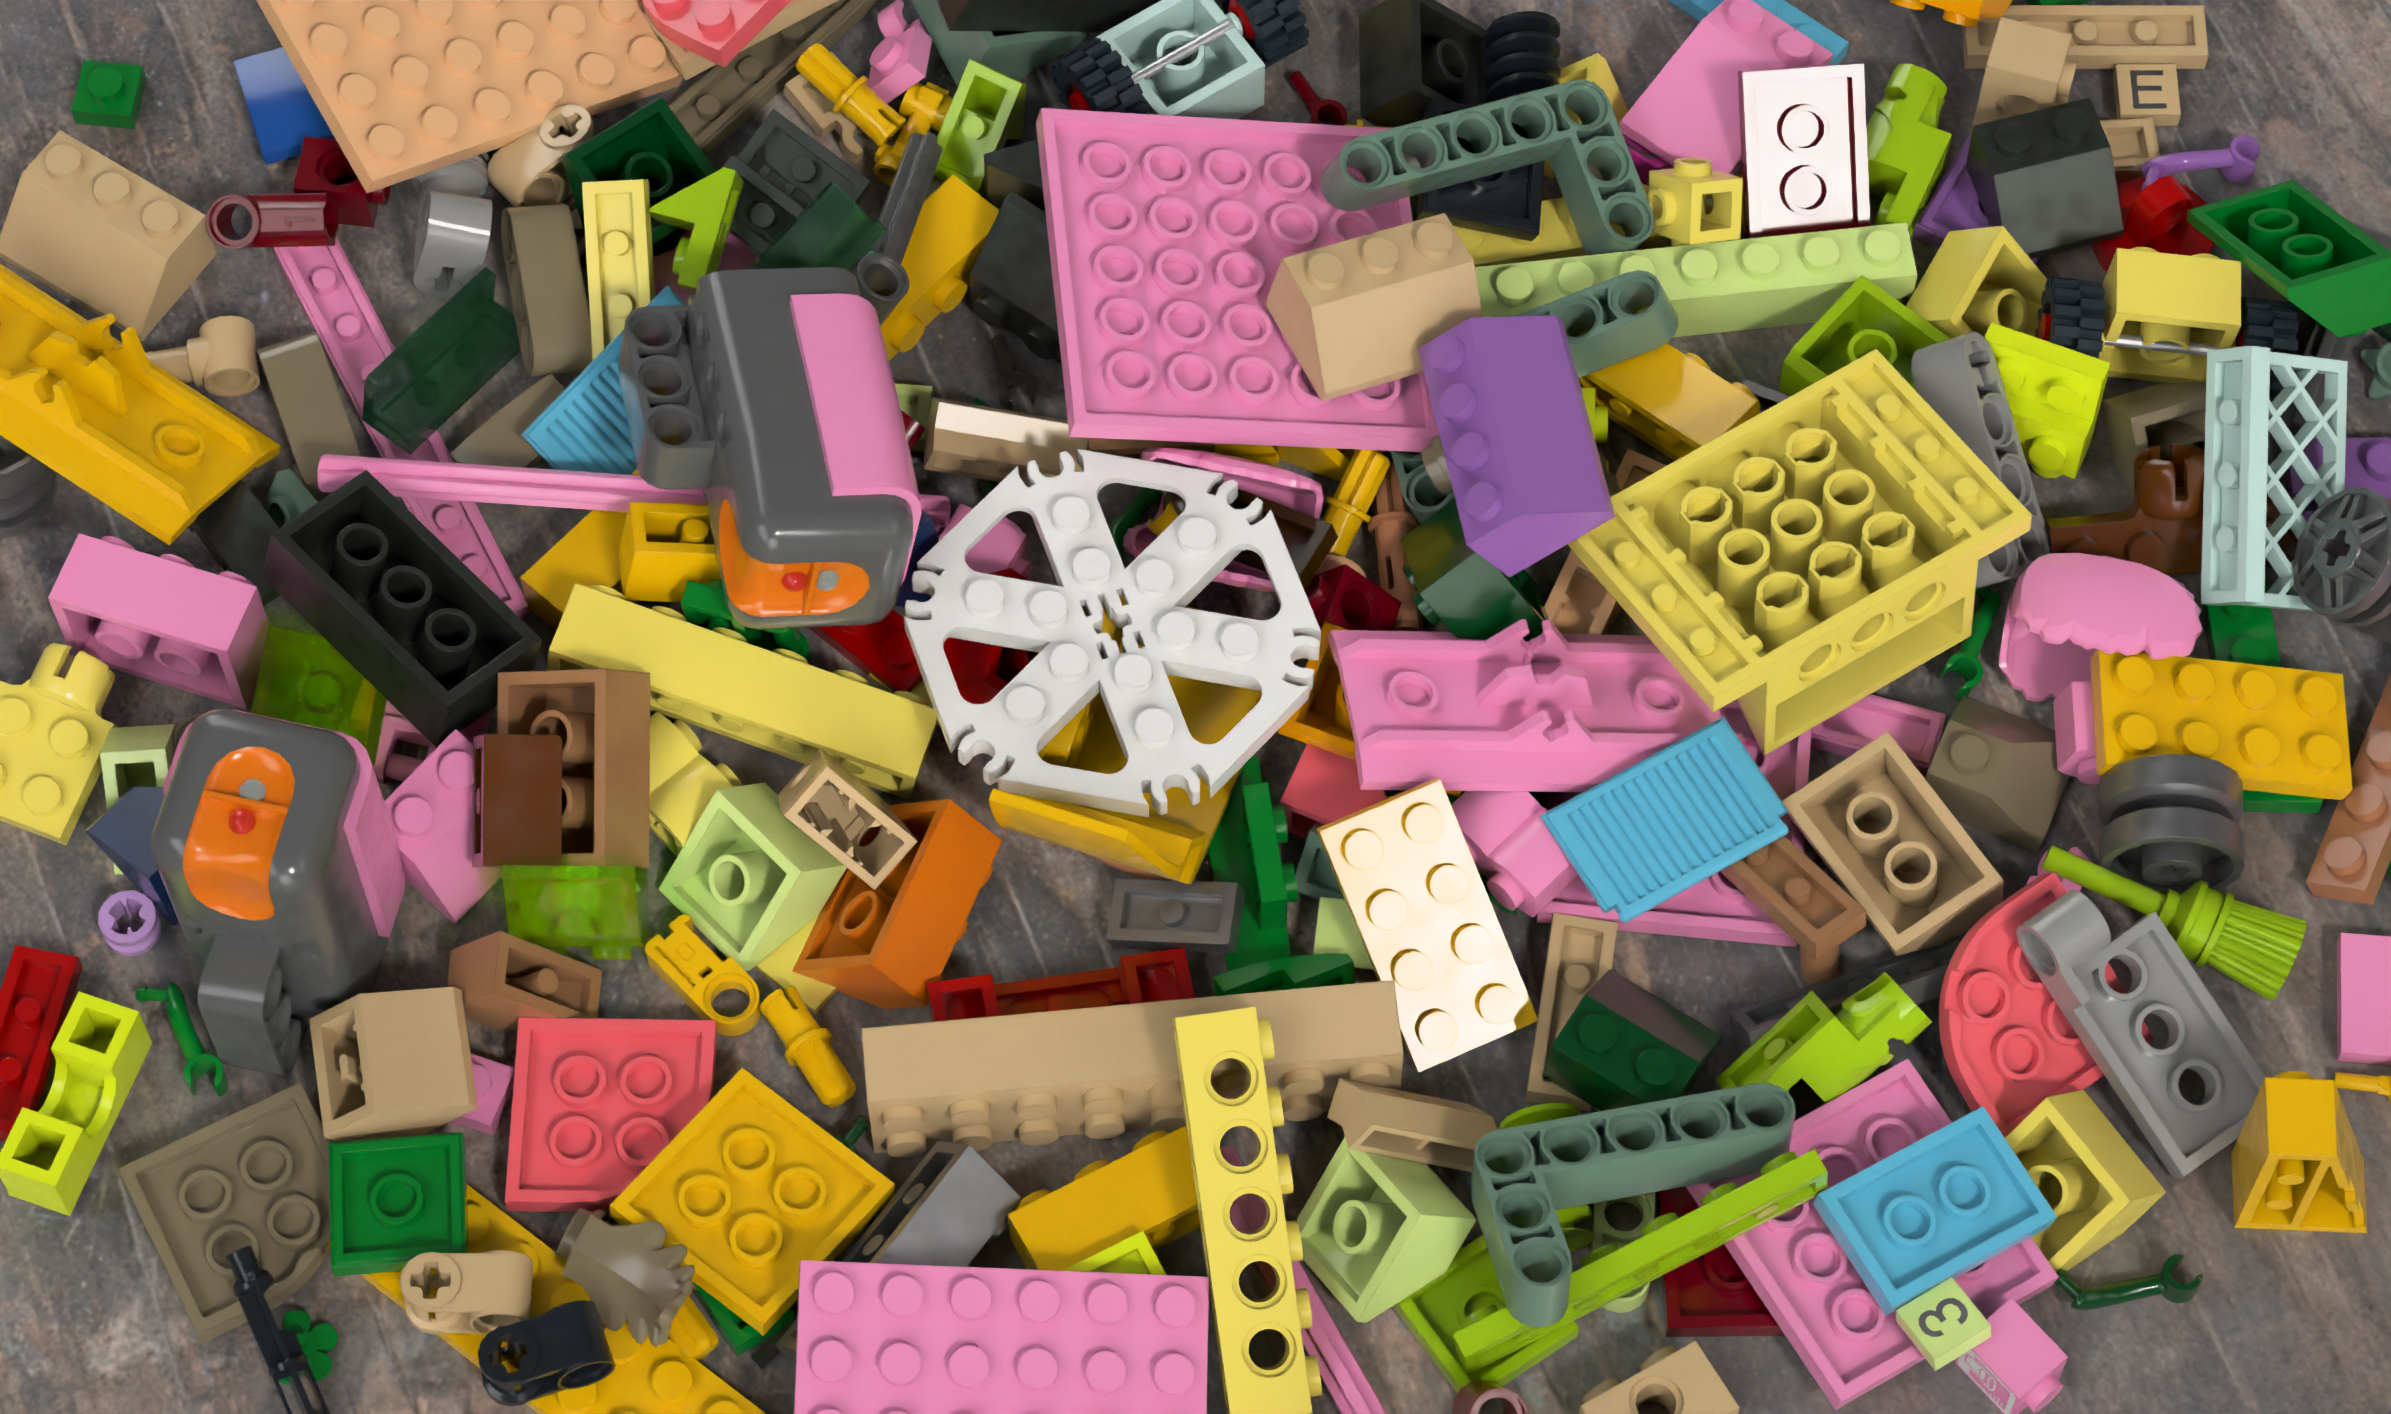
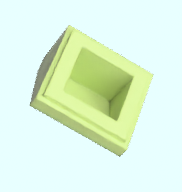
M1320 897L1313 954H1348L1352 958L1355 968L1373 969L1345 899Z

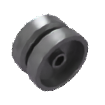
M2179 754L2138 757L2114 766L2102 775L2098 786V817L2104 825L2099 838V866L2163 894H2166L2169 888L2182 894L2199 880L2207 882L2208 887L2215 890L2225 888L2241 877L2245 866L2244 835L2238 826L2243 815V783L2238 773L2220 761L2196 755Z

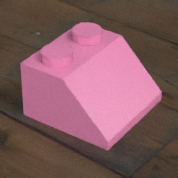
M456 729L384 801L398 844L406 881L454 925L510 869L472 867L473 744Z

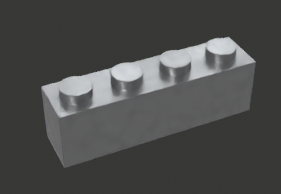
M937 1141L842 1262L968 1267L984 1244L990 1243L1003 1232L1008 1224L1009 1212L1021 1197L971 1145ZM797 1319L775 1345L794 1365L796 1362Z

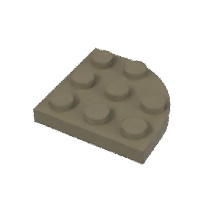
M301 1082L117 1168L201 1344L248 1322L240 1302L233 1291L236 1278L226 1258L227 1255L241 1248L252 1246L261 1269L269 1271L273 1277V1283L264 1293L268 1306L272 1310L292 1297L309 1281L329 1252L328 1143L330 1141L324 1138L323 1126Z

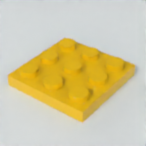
M741 1068L610 1204V1217L620 1225L637 1224L652 1220L660 1222L666 1229V1237L661 1249L678 1244L685 1245L687 1255L680 1267L694 1265L695 1274L691 1280L764 1336L798 1299L800 1261H834L894 1196L895 1184L744 1068Z

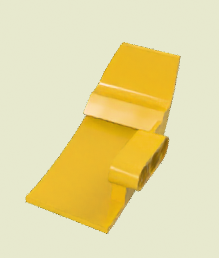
M1120 595V601L1122 606L1126 605L1124 597ZM1083 606L1082 609L1084 611L1085 616L1087 617L1086 611ZM1103 607L1102 633H1108L1111 639L1116 641L1122 654L1121 638H1123V628H1117L1113 620H1109ZM1167 675L1190 735L1196 741L1203 744H1214L1222 740L1258 704L1262 697V693L1259 690ZM1100 692L1038 753L1043 761L1052 765L1104 774L1117 773L1127 764ZM1244 765L1211 799L1207 786L1198 776L1200 780V803L1193 806L1189 801L1187 792L1182 788L1171 787L1165 791L1167 796V813L1159 815L1154 810L1151 803V793H1143V797L1149 804V817L1014 795L994 788L989 797V804L996 822L1003 828L1192 885Z

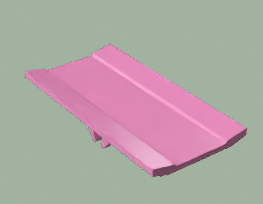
M1521 619L1487 640L1457 638L1452 632L1330 630L1327 637L1335 664L1338 665L1352 728L1360 790H1408L1431 779L1438 778L1441 780L1445 791L1585 792L1720 719L1721 715L1719 710L1713 713L1646 635L1561 634L1550 620H1544L1541 623L1543 629L1541 635L1530 639V641H1525L1523 637L1529 634L1527 621Z

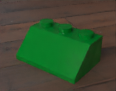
M2286 181L2187 210V222L2237 261H2241V264L2339 338L2359 336L2368 329L2391 323V252L2296 181Z

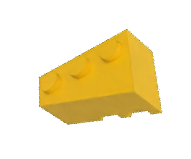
M2300 1071L2283 1072L2274 1077H2265L2231 1153L2234 1228L2368 1233L2364 1159L2334 1080L2314 1079L2312 1075Z

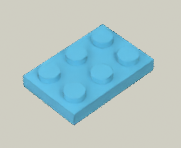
M1984 1106L1819 1193L1813 1202L1816 1210L1886 1316L1950 1277L1955 1279L2051 1227L2057 1218Z

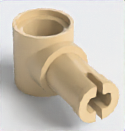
M231 315L210 319L199 329L200 337L188 339L187 346L145 352L148 360L182 382H194L196 387L204 386L209 393L216 396L239 397L254 391L260 384L254 324L243 317Z

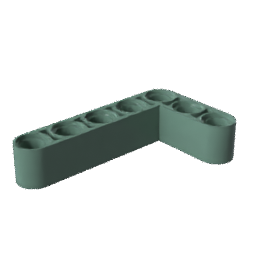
M1573 80L1357 137L1344 145L1324 169L1320 180L1322 193L1331 205L1346 212L1358 211L1549 159L1582 246L1588 255L1634 251L1648 238L1654 226L1653 211L1610 101L1602 88L1587 80ZM1566 109L1576 113L1582 124L1574 122L1568 116ZM1512 123L1521 126L1526 131L1529 139L1517 134L1512 127ZM1457 137L1468 141L1473 147L1475 154L1463 149ZM1402 151L1413 155L1419 162L1420 168L1413 167L1406 162ZM1587 164L1597 168L1602 174L1604 181L1592 175ZM1347 166L1359 170L1364 176L1366 183L1356 181L1351 177ZM1609 220L1619 224L1626 237L1617 234L1611 227Z
M1640 270L1624 273L1515 315H1556L1563 320L1578 378L1661 347L1668 343L1675 335L1678 327V315L1659 280L1653 274ZM1650 306L1646 311L1640 314H1636L1639 310L1643 309L1644 307ZM1591 329L1588 333L1584 334L1583 336H1578L1583 331ZM1391 451L1403 497L1420 524L1455 499L1453 491L1443 495L1436 488L1426 471L1422 454H1418L1419 452ZM1446 497L1443 502L1432 506L1438 499Z
M1755 1083L1504 1128L1485 1134L1478 1140L1474 1149L1471 1200L1511 1315L1520 1323L1531 1327H1547L1557 1323L1565 1315L1569 1300L1572 1258L1556 1210L1761 1173L1760 1170L1765 1164L1790 1151L1796 1112L1795 1102L1791 1095L1780 1086L1770 1083Z

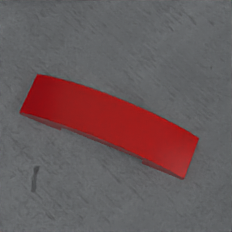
M1185 948L1120 956L1119 965L1116 968L994 984L992 974L929 982L926 987L933 1022L1195 998Z

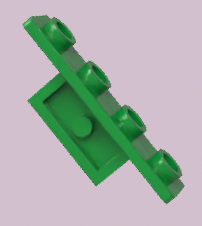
M1256 754L1244 764L1208 848L1212 881L1239 883L1246 891L1237 953H1224L1227 972L1255 963L1292 957L1286 927L1287 902L1298 901V891L1293 862L1281 864L1278 846L1281 843H1288L1285 810L1283 804H1271L1268 782L1262 783L1259 759Z

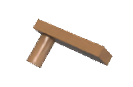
M1783 836L1720 871L1800 945V973L1805 982L1812 985L1839 976V944L1866 927V910L1788 838Z

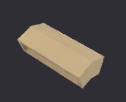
M932 397L925 435L924 469L1001 482L1018 466L1020 478L1029 487L1027 483L1028 462L1035 460L1040 473L1045 477H1056L1061 474L1059 453L1067 451L1073 457L1075 472H1083L1077 463V449L1087 450L1089 438L1069 437L1068 420Z
M1339 1078L1327 1116L1328 1119L1342 1126L1349 1149L1472 1172L1474 1149L1478 1140L1485 1134L1497 1130L1493 1116L1470 1104Z

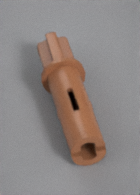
M1390 463L1386 475L1371 503L1373 517L1367 524L1370 535L1375 537L1380 588L1402 602L1392 631H1424L1421 611L1411 596L1417 590L1412 586L1402 570V567L1408 563L1400 540L1417 527V518L1409 511V506L1402 494L1395 465Z

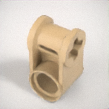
M568 104L550 111L540 126L520 136L512 143L501 147L493 155L487 168L488 181L514 207L561 204L571 197L573 193L562 158L564 154L594 137L592 133L594 122L587 109L580 105ZM559 126H563L567 135H561Z
M494 1250L483 1253H421L408 1261L402 1269L400 1276L401 1292L405 1298L406 1316L412 1326L421 1332L430 1334L481 1333L487 1335L490 1331L500 1326H507L531 1318L533 1261L525 1254L506 1250ZM430 1268H435L437 1274L431 1275ZM438 1287L436 1298L427 1299L430 1288ZM429 1312H435L436 1318H431Z

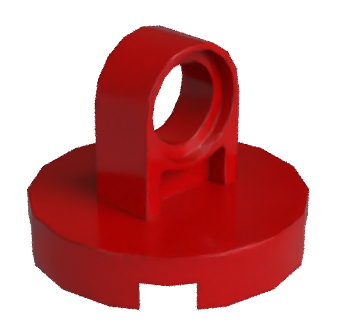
M2174 176L2158 177V180L2143 190L2141 189L2146 177H2139L2120 183L2117 186L2124 231L2122 237L2092 244V249L2101 268L2106 272L2108 271L2117 248L2149 247L2160 253L2188 256L2202 253L2211 254L2215 243L2187 222V210L2207 205L2206 202L2188 186L2180 184Z

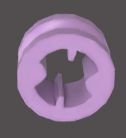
M134 890L120 891L111 895L102 904L98 912V925L107 946L117 954L123 956L143 954L157 943L161 935V921L152 900L143 893ZM137 912L143 926L136 932H132L131 927H128L127 934H121L116 921L125 914L131 920L132 913Z

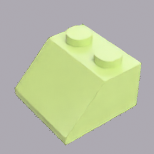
M764 782L722 788L715 791L658 890L683 914L691 916L693 924L727 958L731 956L745 971H750L821 912L847 867L783 816L778 795Z
M1345 1137L1297 1218L1304 1262L1357 1322L1363 1323L1369 1322L1443 1275L1477 1220L1426 1163L1349 1149Z

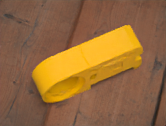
M680 915L669 924L670 934L665 940L657 934L646 943L645 952L650 968L702 1020H716L718 1034L730 1037L739 1036L747 1033L757 1024L761 1016V1000L757 984L731 956L723 961L693 932L694 926L691 916ZM737 989L744 992L750 999L747 1009L735 1017L719 1015L713 1009L712 1004L715 997L722 991Z

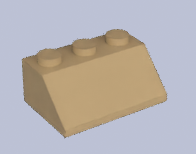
M61 130L56 133L22 172L0 234V258L98 316L112 313L116 317L113 325L123 331L129 326L134 327L142 342L217 254L214 241L208 234L205 214Z
M1445 213L1282 258L1265 302L1266 307L1322 402L1424 372L1418 348L1468 318L1483 317L1474 260Z
M1888 731L1782 801L1788 810L1787 814L1846 892L1866 910V918L1895 956L1954 940L1969 930L1992 908L2003 902L2002 877Z

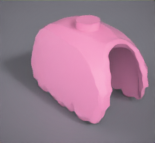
M1150 446L1142 453L1141 460L1223 473V483L1233 479L1238 483V489L1317 519L1320 518L1324 499L1321 483L1296 472L1270 464L1202 450ZM1163 491L1160 508L1153 521L1158 519L1163 513V499L1167 491ZM1146 523L1136 525L1135 528H1128L1127 534L1124 536L1123 547L1127 553L1137 558L1158 536L1146 527ZM1232 560L1212 580L1213 582L1246 587L1259 592H1275L1268 573Z
M2083 553L2047 554L2038 557L2018 577L2011 593L2003 627L1999 667L2002 673L2006 675L2010 687L2022 691L2026 700L2041 702L2051 696L2056 699L2071 682L2091 681L2090 658L2097 649L2108 655L2120 652L2130 656L2136 655L2139 652H2146L2150 659L2157 660L2171 656L2185 657L2190 655L2194 649L2195 640L2203 630L2199 620L2201 609L2194 602V595L2185 588L2183 583L2141 563Z

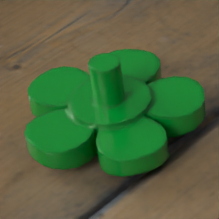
M303 1310L289 1311L283 1316L282 1330L295 1331L302 1350L308 1358V1364L315 1380L321 1381L332 1371L333 1361L326 1353L336 1348L338 1334L335 1328L328 1323H320L310 1331L311 1319L308 1313ZM303 1370L305 1376L310 1379L307 1370ZM284 1378L279 1381L283 1384L290 1385L287 1378Z

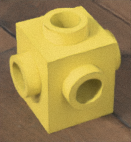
M1679 158L1674 160V168L1649 171V193L1647 198L1654 216V226L1651 233L1670 238L1672 247L1740 239L1743 178L1711 169L1712 161L1702 158Z

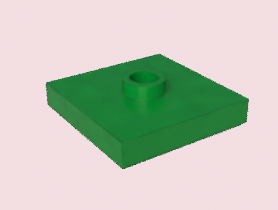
M463 1132L328 1143L331 1270L334 1277L402 1271L410 1259L421 1253H469L466 1147Z

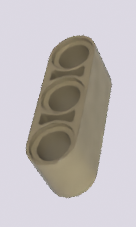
M566 204L504 208L501 216V240L525 373L528 377L547 376L550 373L554 375L580 374L593 359L590 316L571 211Z
M313 331L257 349V354L302 483L314 498L320 501L332 493L323 492L319 489L317 470L320 457L325 454L361 456L320 339L317 332Z

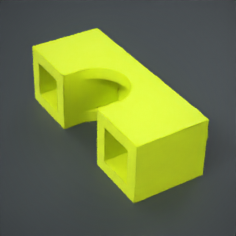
M78 991L51 1047L56 1067L49 1094L38 1112L22 1107L0 1152V1178L9 1196L68 1216L71 1215L152 1045V1040L139 1011Z

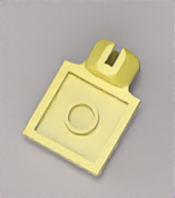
M52 643L44 648L31 678L22 685H11L0 681V821L67 845L102 771L100 752L111 728H118L114 723L102 719L101 715L103 705L115 682V673L109 670V666L101 659L84 650H79L74 657L69 654L72 646Z

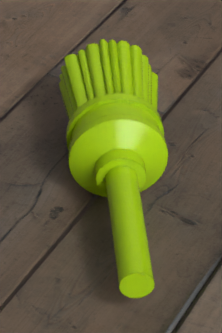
M2054 845L2050 846L2041 869L2055 872L2059 877L2148 915L2156 912L2187 960L2193 962V966L2202 969L2206 963L2270 1002L2274 1001L2285 979L2288 977L2306 931L2307 921L2234 900V894L2227 891L2221 893L2208 887V883L2202 880L2196 882L2182 894L2170 888L2166 894H2163Z

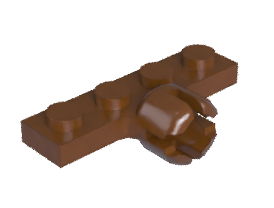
M2171 443L2169 461L2160 458V445L2143 449L2134 460V500L2130 507L2113 513L2045 519V526L2049 536L2050 554L2083 553L2109 556L2141 563L2166 575L2202 572L2204 452L2199 447ZM2289 494V496L2293 500L2295 495ZM2269 496L2267 497L2266 511L2267 529L2270 528L2280 515V512ZM2290 528L2277 544L2289 562H2292L2295 557L2298 539ZM2265 557V565H2269L2270 563Z

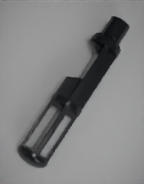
M247 1246L230 1253L226 1258L236 1278V1282L233 1285L234 1294L240 1302L268 1367V1373L274 1381L287 1414H292L279 1384V1381L284 1378L288 1379L302 1413L315 1414L298 1375V1372L305 1369L325 1414H330L295 1331L278 1329L264 1297V1293L273 1283L272 1275L269 1271L261 1269L252 1246Z

